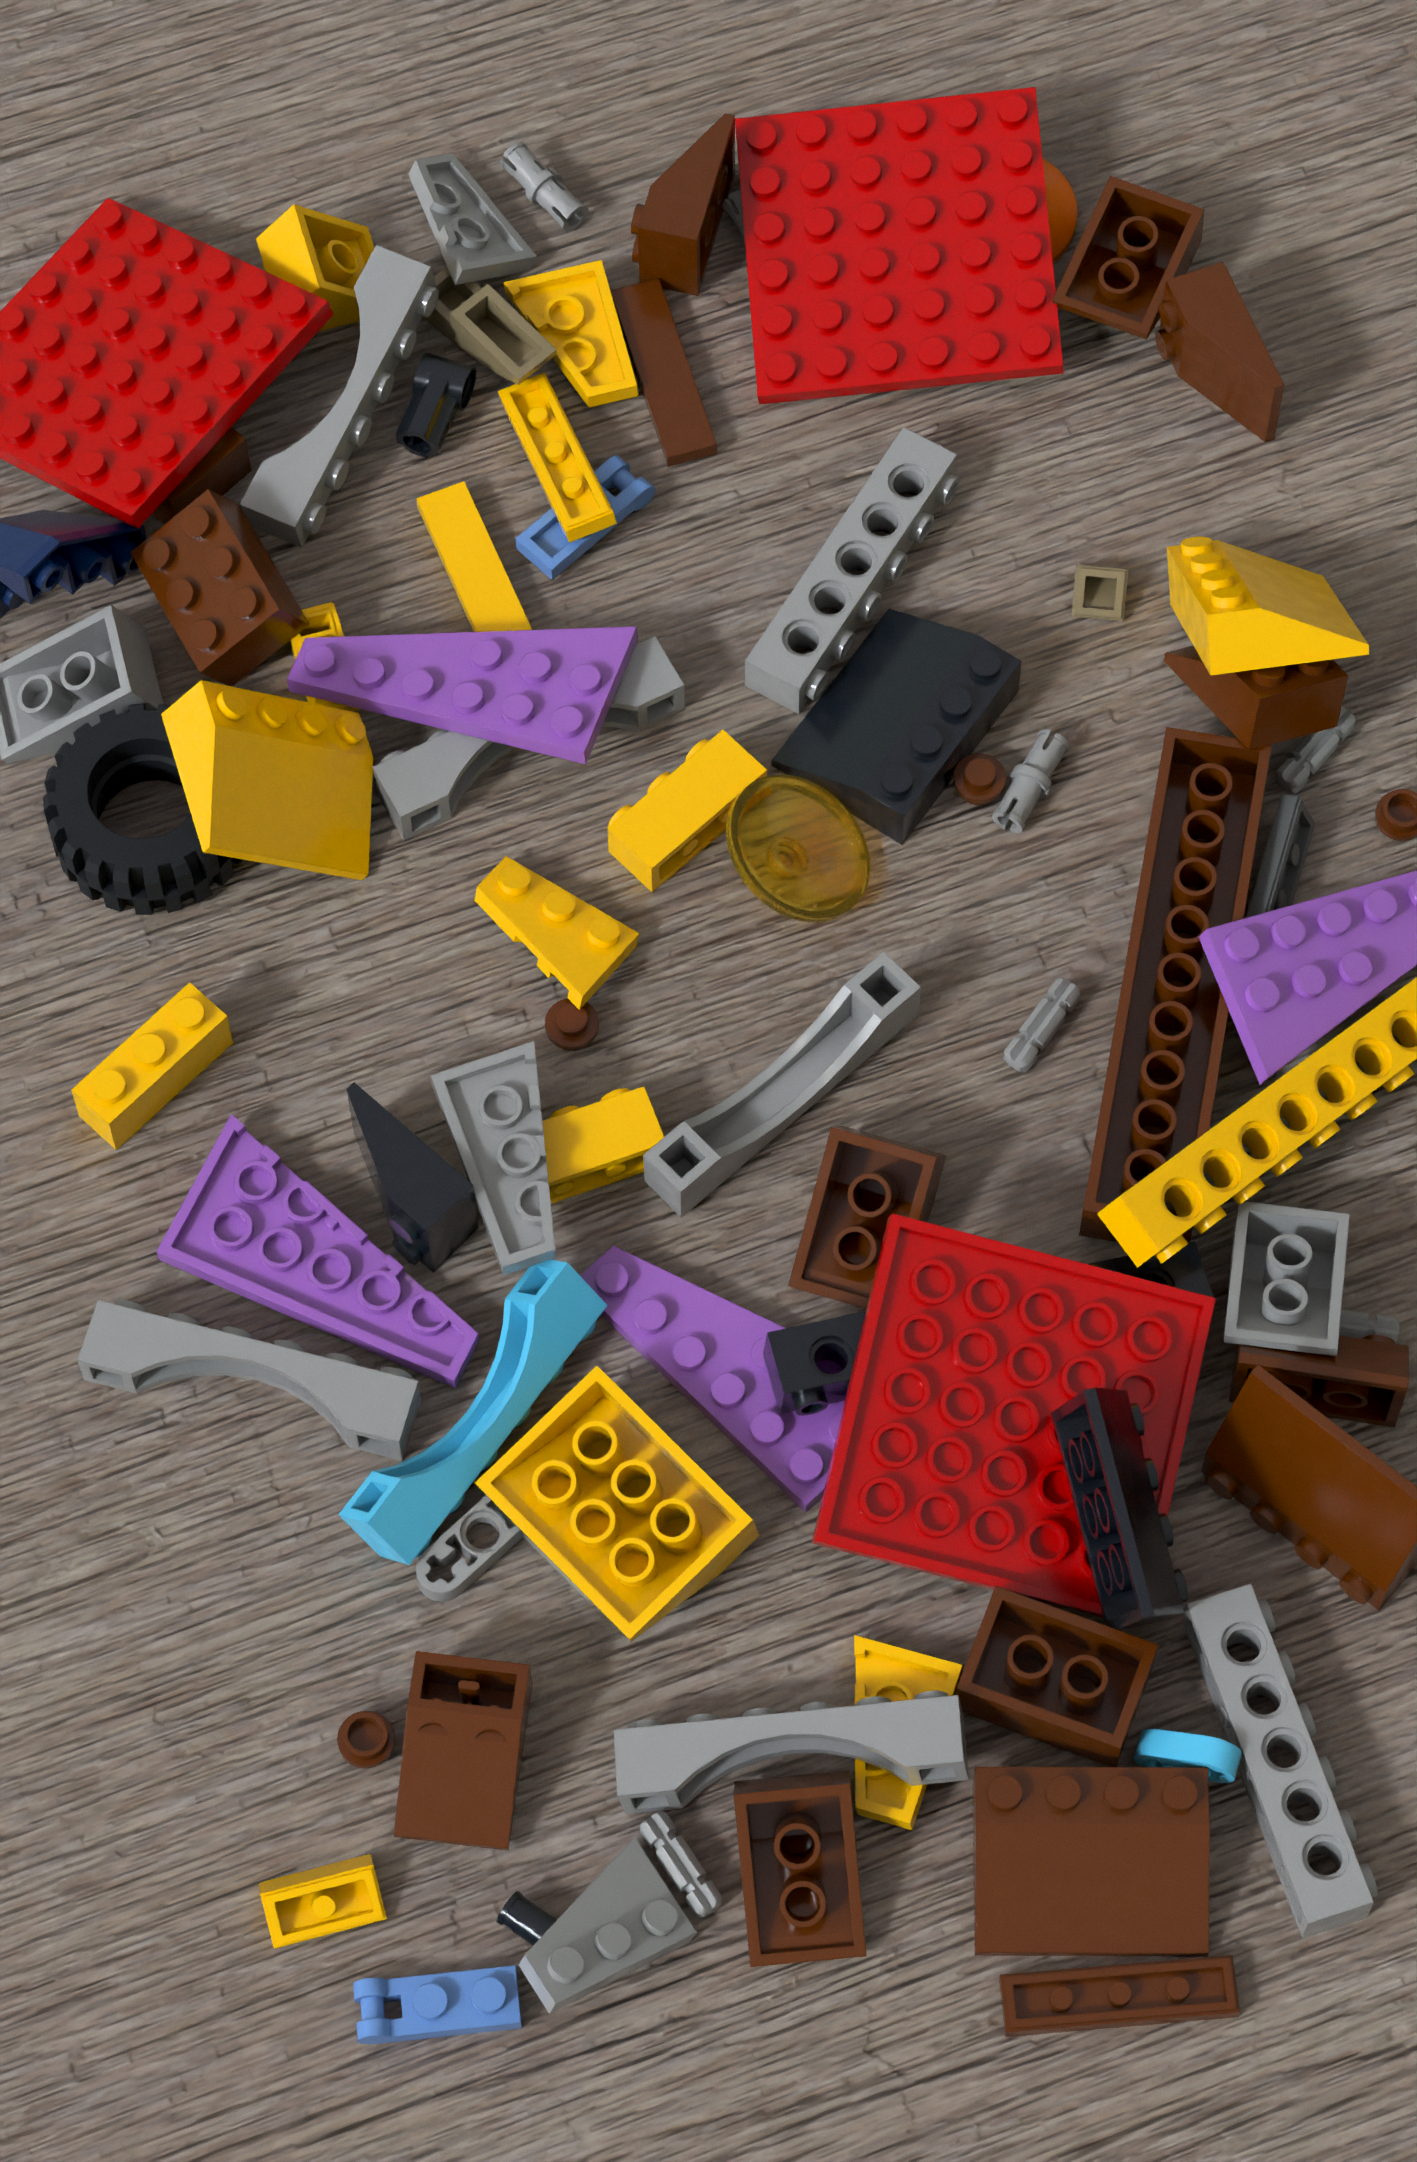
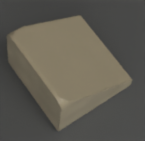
M1076 564L1071 617L1123 621L1128 569Z

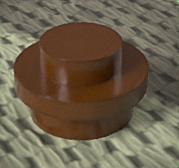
M982 753L968 755L960 760L955 767L953 774L954 788L970 804H988L997 799L1004 791L1006 785L1005 769L993 756Z
M1397 789L1380 799L1375 811V822L1385 836L1397 841H1408L1417 837V793L1408 789Z
M566 998L556 1002L548 1010L545 1017V1030L549 1040L557 1047L567 1051H577L593 1042L599 1030V1019L597 1012L588 1002L579 1010Z
M360 1711L350 1715L342 1723L338 1731L337 1743L342 1757L349 1764L358 1768H373L381 1765L390 1757L395 1745V1735L392 1725L383 1715L373 1711Z

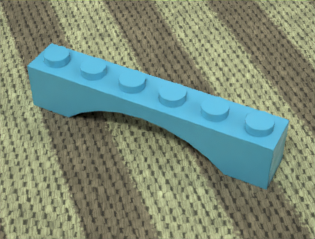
M551 1259L530 1266L505 1298L503 1326L496 1356L483 1387L467 1412L445 1436L422 1453L397 1465L372 1471L338 1515L380 1557L410 1565L415 1558L420 1556L429 1547L432 1535L447 1515L454 1512L462 1504L465 1492L479 1473L494 1462L498 1455L499 1447L511 1431L525 1421L530 1414L531 1405L544 1388L561 1374L566 1359L579 1342L586 1339L593 1332L596 1320L608 1305L569 1263Z

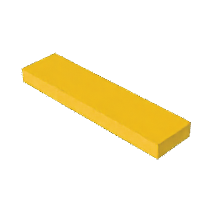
M545 372L526 379L520 385L514 384L499 390L498 394L501 404L568 542L571 543L617 524L611 505Z
M463 481L416 498L417 508L473 631L532 630L465 482Z

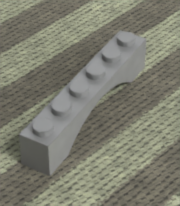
M379 245L375 246L354 286L359 307L360 340L356 362L346 388L331 411L309 434L286 450L262 461L240 503L242 511L253 528L299 547H303L310 533L315 534L320 529L326 515L325 503L333 489L339 490L343 485L349 470L348 459L355 446L361 447L366 441L372 424L370 417L377 403H384L389 397L394 384L393 373L400 359L406 360L410 356L417 337L415 330L423 316L429 317L438 300L439 290L436 287L431 266Z
M656 636L643 642L637 641L602 727L641 731L685 710L684 683ZM442 729L430 736L427 742L407 751H394L385 756L379 764L373 766L375 789L403 841L450 820L462 797L479 775L501 756L517 747Z
M883 951L843 985L810 1027L763 1072L719 1104L681 1122L643 1155L644 1181L682 1218L919 1015L921 986Z
M122 1299L116 1300L114 1304L100 1300L97 1301L77 1359L85 1381L133 1393L142 1392L161 1383L193 1376L226 1375L257 1380L285 1390L313 1407L336 1429L349 1448L403 1461L421 1404L418 1380L412 1379L409 1373L401 1369L381 1367L380 1371L362 1367L353 1358L338 1353H329L327 1357L307 1353L302 1346L291 1341L275 1340L271 1344L255 1340L248 1332L236 1327L223 1326L219 1331L200 1326L197 1320L184 1314L169 1313L167 1317L148 1313L143 1306Z
M925 1691L915 1695L914 1700L891 1702L886 1697H867L859 1700L857 1705L834 1707L832 1704L825 1702H814L801 1706L799 1711L777 1713L769 1708H755L745 1711L742 1717L720 1719L713 1714H697L688 1717L685 1723L666 1725L657 1720H639L629 1724V1728L614 1730L617 1797L625 1814L683 1809L703 1789L730 1772L762 1759L793 1753H828L859 1759L889 1771L911 1786L969 1780L964 1716L959 1696H948L943 1691Z

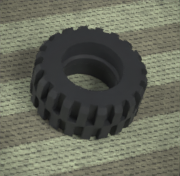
M145 703L129 705L130 712L116 715L115 710L112 709L100 714L101 722L93 727L88 722L83 724L73 732L76 741L73 745L68 742L61 745L55 754L57 767L52 766L48 769L44 782L47 794L43 797L44 813L56 857H59L62 870L70 881L78 882L80 891L92 900H98L103 895L106 907L119 912L124 911L126 905L134 906L136 915H152L153 908L166 906L168 913L182 910L183 901L194 898L195 902L199 903L211 896L210 886L216 882L219 886H223L233 876L231 862L238 864L243 861V859L203 853L191 814L177 828L163 835L151 838L122 836L109 830L99 821L109 801L120 791L133 784L151 780H162L183 787L161 716L171 705L159 704L158 710H146Z

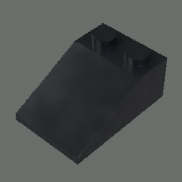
M353 1082L346 1089L353 1130L394 1237L392 1243L408 1262L416 1265L420 1261L434 1273L479 1229L474 1185Z

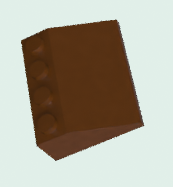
M1257 1365L1248 1376L1205 1453L1201 1472L1206 1476L1207 1484L1221 1497L1228 1500L1234 1497L1250 1510L1249 1513L1253 1521L1263 1530L1270 1534L1279 1532L1293 1543L1297 1555L1308 1565L1316 1569L1324 1567L1340 1580V1587L1350 1598L1360 1604L1368 1602L1377 1610H1380L1417 1566V1486L1269 1372Z
M975 1767L972 1784L975 1955L1208 1957L1210 1842L1208 1768Z

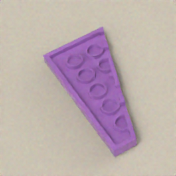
M637 626L305 638L288 675L287 683L290 692L586 764L638 641Z
M1417 870L1208 928L1199 936V940L1260 1085L1417 966Z
M232 1114L230 1115L157 1249L158 1259L456 1388L479 1343V1333L432 1291H426L405 1272L404 1267L390 1254L387 1256L368 1239V1235L307 1180H301L281 1162V1157L267 1145L263 1146L246 1131L245 1126Z
M615 1246L607 1250L580 1275L608 1305L601 1313V1316L805 1513L822 1498L845 1400L830 1403L826 1409L811 1415H797L796 1411L784 1414L779 1413L763 1350L767 1332L785 1329L784 1327ZM822 1360L816 1363V1366L827 1374H837L842 1371L840 1365L831 1360Z

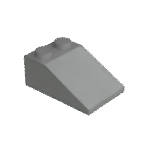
M109 605L0 663L1 759L6 763H12L56 753L63 743L68 742L73 745L76 742L73 732L87 722L93 727L101 722L100 714L112 709L118 715L130 712L129 705L145 703L146 710H158V705L163 704L146 629L114 606Z
M1247 1201L1238 1206L1228 1285L1224 1343L1337 1356L1350 1214Z

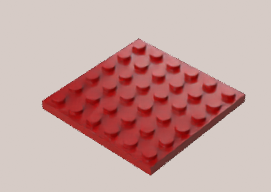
M1036 87L735 118L759 405L1064 374L1057 304L1052 303L1056 289Z
M107 198L0 311V459L138 529L334 315L327 300Z
M892 1213L887 1220L812 1543L992 1590L995 1589V1586L1039 1602L1103 1618L1051 1412L1084 1390L1092 1388L1127 1390L1130 1404L1137 1403L1143 1417L1144 1435L1140 1436L1139 1439L1144 1458H1151L1157 1471L1159 1489L1153 1493L1159 1514L1165 1513L1168 1517L1216 1298Z

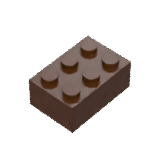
M207 489L130 552L199 672L227 686L235 685L310 625L240 505L210 489Z
M995 1586L958 1683L956 1695L959 1696L962 1711L965 1714L1104 1765L1117 1767L1153 1669L1158 1644Z

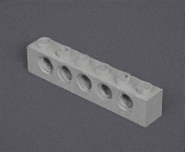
M904 427L902 428L746 658V687L797 714L801 712L809 698L814 701L819 698L829 679V672L827 671L835 659L842 661L848 655L856 638L854 631L862 619L867 622L872 619L882 599L880 592L888 580L893 583L898 580L908 561L906 553L914 542L921 544L925 540L934 522L933 513L940 503L947 505L956 493L960 478L956 476V453ZM902 492H912L917 494V496L903 497L899 494ZM877 530H885L892 534L887 536H878L873 532ZM850 569H861L866 573L861 575H852L847 573L846 571ZM830 607L835 608L840 612L835 614H825L820 612V610L823 608ZM797 647H808L814 651L807 654H800L793 651V649Z
M1247 1584L1187 1603L1182 1620L1226 1739L1242 1751L1238 1770L1302 1939L1367 1918L1374 1903L1372 1898L1378 1895L1376 1882L1367 1863L1359 1864L1352 1847V1843L1357 1842V1836L1350 1814L1346 1809L1338 1810L1331 1792V1790L1336 1789L1335 1776L1325 1755L1318 1757L1310 1738L1316 1735L1314 1721L1306 1703L1297 1704L1290 1686L1295 1683L1294 1669L1286 1651L1277 1652L1270 1634L1275 1631V1622L1266 1599L1257 1600L1252 1584ZM1236 1643L1246 1644L1253 1649L1256 1658L1249 1662L1237 1661L1230 1656L1227 1648ZM1256 1695L1268 1697L1275 1704L1276 1711L1267 1715L1258 1714L1249 1707L1247 1699ZM1273 1748L1287 1749L1294 1755L1297 1763L1288 1768L1278 1767L1269 1760L1267 1752ZM1293 1801H1305L1313 1806L1317 1817L1311 1821L1297 1820L1289 1813L1287 1805ZM1315 1854L1327 1855L1336 1863L1338 1871L1332 1875H1320L1311 1869L1308 1858Z

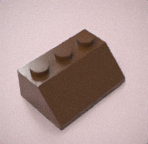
M1340 1333L1337 1356L1236 1344L1229 1402L1234 1403L1251 1371L1259 1365L1326 1417L1395 1428L1408 1390L1409 1346L1396 1344L1393 1339L1382 1335H1368L1360 1339L1341 1336Z

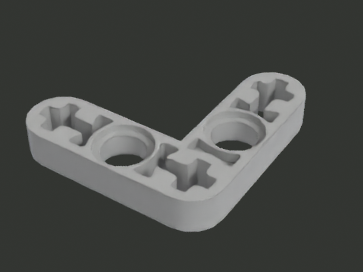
M487 1495L421 1554L415 1568L418 1586L426 1597L439 1602L450 1601L462 1594L524 1537L584 1598L589 1600ZM479 1523L493 1525L499 1532L497 1542L486 1549L473 1547L467 1540L468 1532L473 1526ZM457 1543L465 1558L473 1562V1564L467 1566L465 1559L461 1557L451 1568L453 1578L451 1582L447 1583L440 1578L432 1583L430 1567L437 1564L439 1567L445 1568L454 1561L456 1553L455 1549L451 1546Z

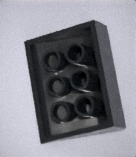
M888 609L771 760V766L903 845L953 779L956 765L964 757L972 754L1018 693L1022 661L977 634Z
M1105 1388L1084 1390L1051 1412V1417L1105 1625L1122 1631L1172 1619L1185 1613L1182 1603L1187 1602L1188 1591L1181 1570L1179 1568L1173 1570L1168 1547L1173 1546L1172 1528L1165 1513L1159 1514L1153 1492L1158 1491L1159 1480L1152 1459H1145L1139 1437L1144 1435V1421L1137 1403L1130 1404L1127 1390Z

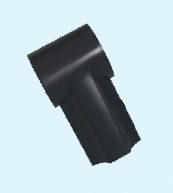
M425 353L415 373L412 399L396 432L397 443L406 447L410 453L427 458L429 455H438L457 410L464 411L471 399L476 382V367L431 353Z

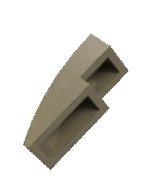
M447 266L434 276L439 296L431 315L424 318L458 348L483 366L520 385L557 355V350L488 283L482 288L475 281L455 285Z

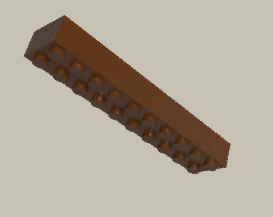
M1166 727L1079 1236L1118 1242L1097 1213L1209 1131L1229 1010L1199 940V936L1208 928L1244 919L1272 744L1249 750L1238 738ZM1164 1199L1167 1209L1177 1216L1174 1206ZM1193 1227L1182 1234L1187 1242L1191 1241Z

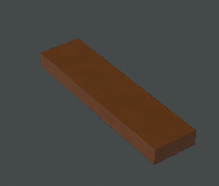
M659 278L611 290L623 337L667 466L717 454V444Z
M1233 1955L1002 1974L999 1977L1005 2037L1239 2017L1240 2014Z

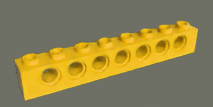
M1417 977L1097 1213L1137 1268L1154 1255L1161 1264L1188 1244L1182 1236L1183 1233L1194 1226L1201 1235L1227 1215L1221 1207L1223 1203L1232 1197L1238 1206L1265 1187L1259 1176L1271 1169L1274 1175L1278 1177L1303 1158L1297 1150L1298 1147L1308 1141L1314 1149L1341 1130L1334 1120L1346 1113L1349 1119L1353 1121L1378 1102L1372 1094L1374 1090L1382 1085L1389 1094L1415 1074L1408 1065L1417 1059ZM1392 1034L1399 1039L1401 1045L1396 1042ZM1355 1061L1363 1067L1364 1072L1358 1068ZM1318 1088L1325 1093L1328 1101L1320 1095ZM1280 1115L1288 1121L1291 1129L1283 1124ZM1242 1143L1251 1150L1253 1158L1244 1151ZM1203 1171L1212 1177L1215 1187L1206 1180ZM1164 1199L1174 1206L1177 1216L1167 1209Z

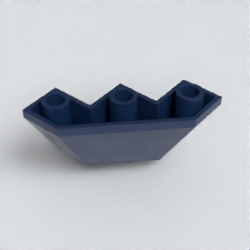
M47 510L0 518V618L10 609L18 608L24 601L31 604L42 592L51 591L57 584L73 595L85 583H91L101 575L115 586L126 574H133L139 569L130 552L147 539L144 525L142 524L137 529L115 517Z

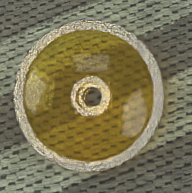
M780 774L766 776L752 782L732 803L726 821L728 851L735 869L743 882L764 904L788 918L808 923H821L841 917L859 902L869 882V851L864 835L856 820L834 795L809 780Z

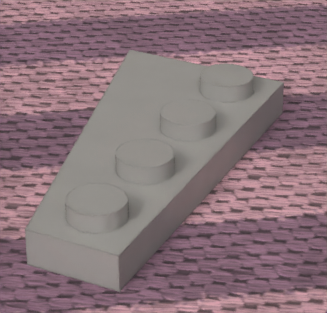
M534 1041L430 1075L434 1092L467 1180L474 1185L476 1204L503 1275L556 1258Z

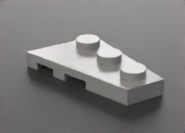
M453 153L415 160L408 175L455 285L530 271L537 257L536 254Z
M634 1837L530 1948L518 1965L550 2014L690 1943L697 1932Z

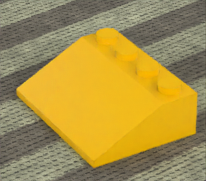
M1190 537L1182 540L1181 545L1167 547L1170 605L1210 675L1369 655V644L1322 575L1219 540L1212 541L1209 537Z
M201 680L161 714L203 853L363 880L368 876L373 755L366 736V729L359 713Z
M598 1366L592 1369L475 1482L492 1502L631 1642L719 1576L760 1536L753 1519Z

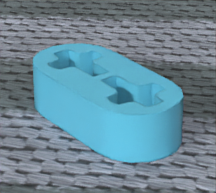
M1144 1729L1141 1731L1133 1760L1141 1767L1208 1768V1781L1231 1783L1235 1780L1242 1751L1236 1745L1216 1737L1160 1729Z

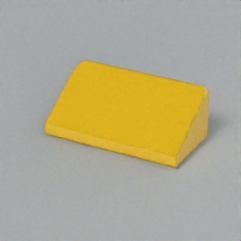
M370 1854L259 1883L260 1896L274 1949L387 1919Z

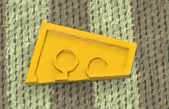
M602 260L503 282L506 296L520 315L557 350V355L553 357V360L589 408L638 396L636 379Z
M507 856L477 886L474 901L514 942H523L538 958L537 967L548 978L555 976L569 990L567 998L579 1010L637 946L638 932Z
M854 1635V1655L856 1658L855 1705L863 1698L874 1696L886 1697L891 1702L914 1700L915 1695L925 1691H943L948 1696L956 1695V1689L964 1670L963 1665ZM855 1759V1808L857 1814L913 1830L928 1784L911 1786L887 1770Z

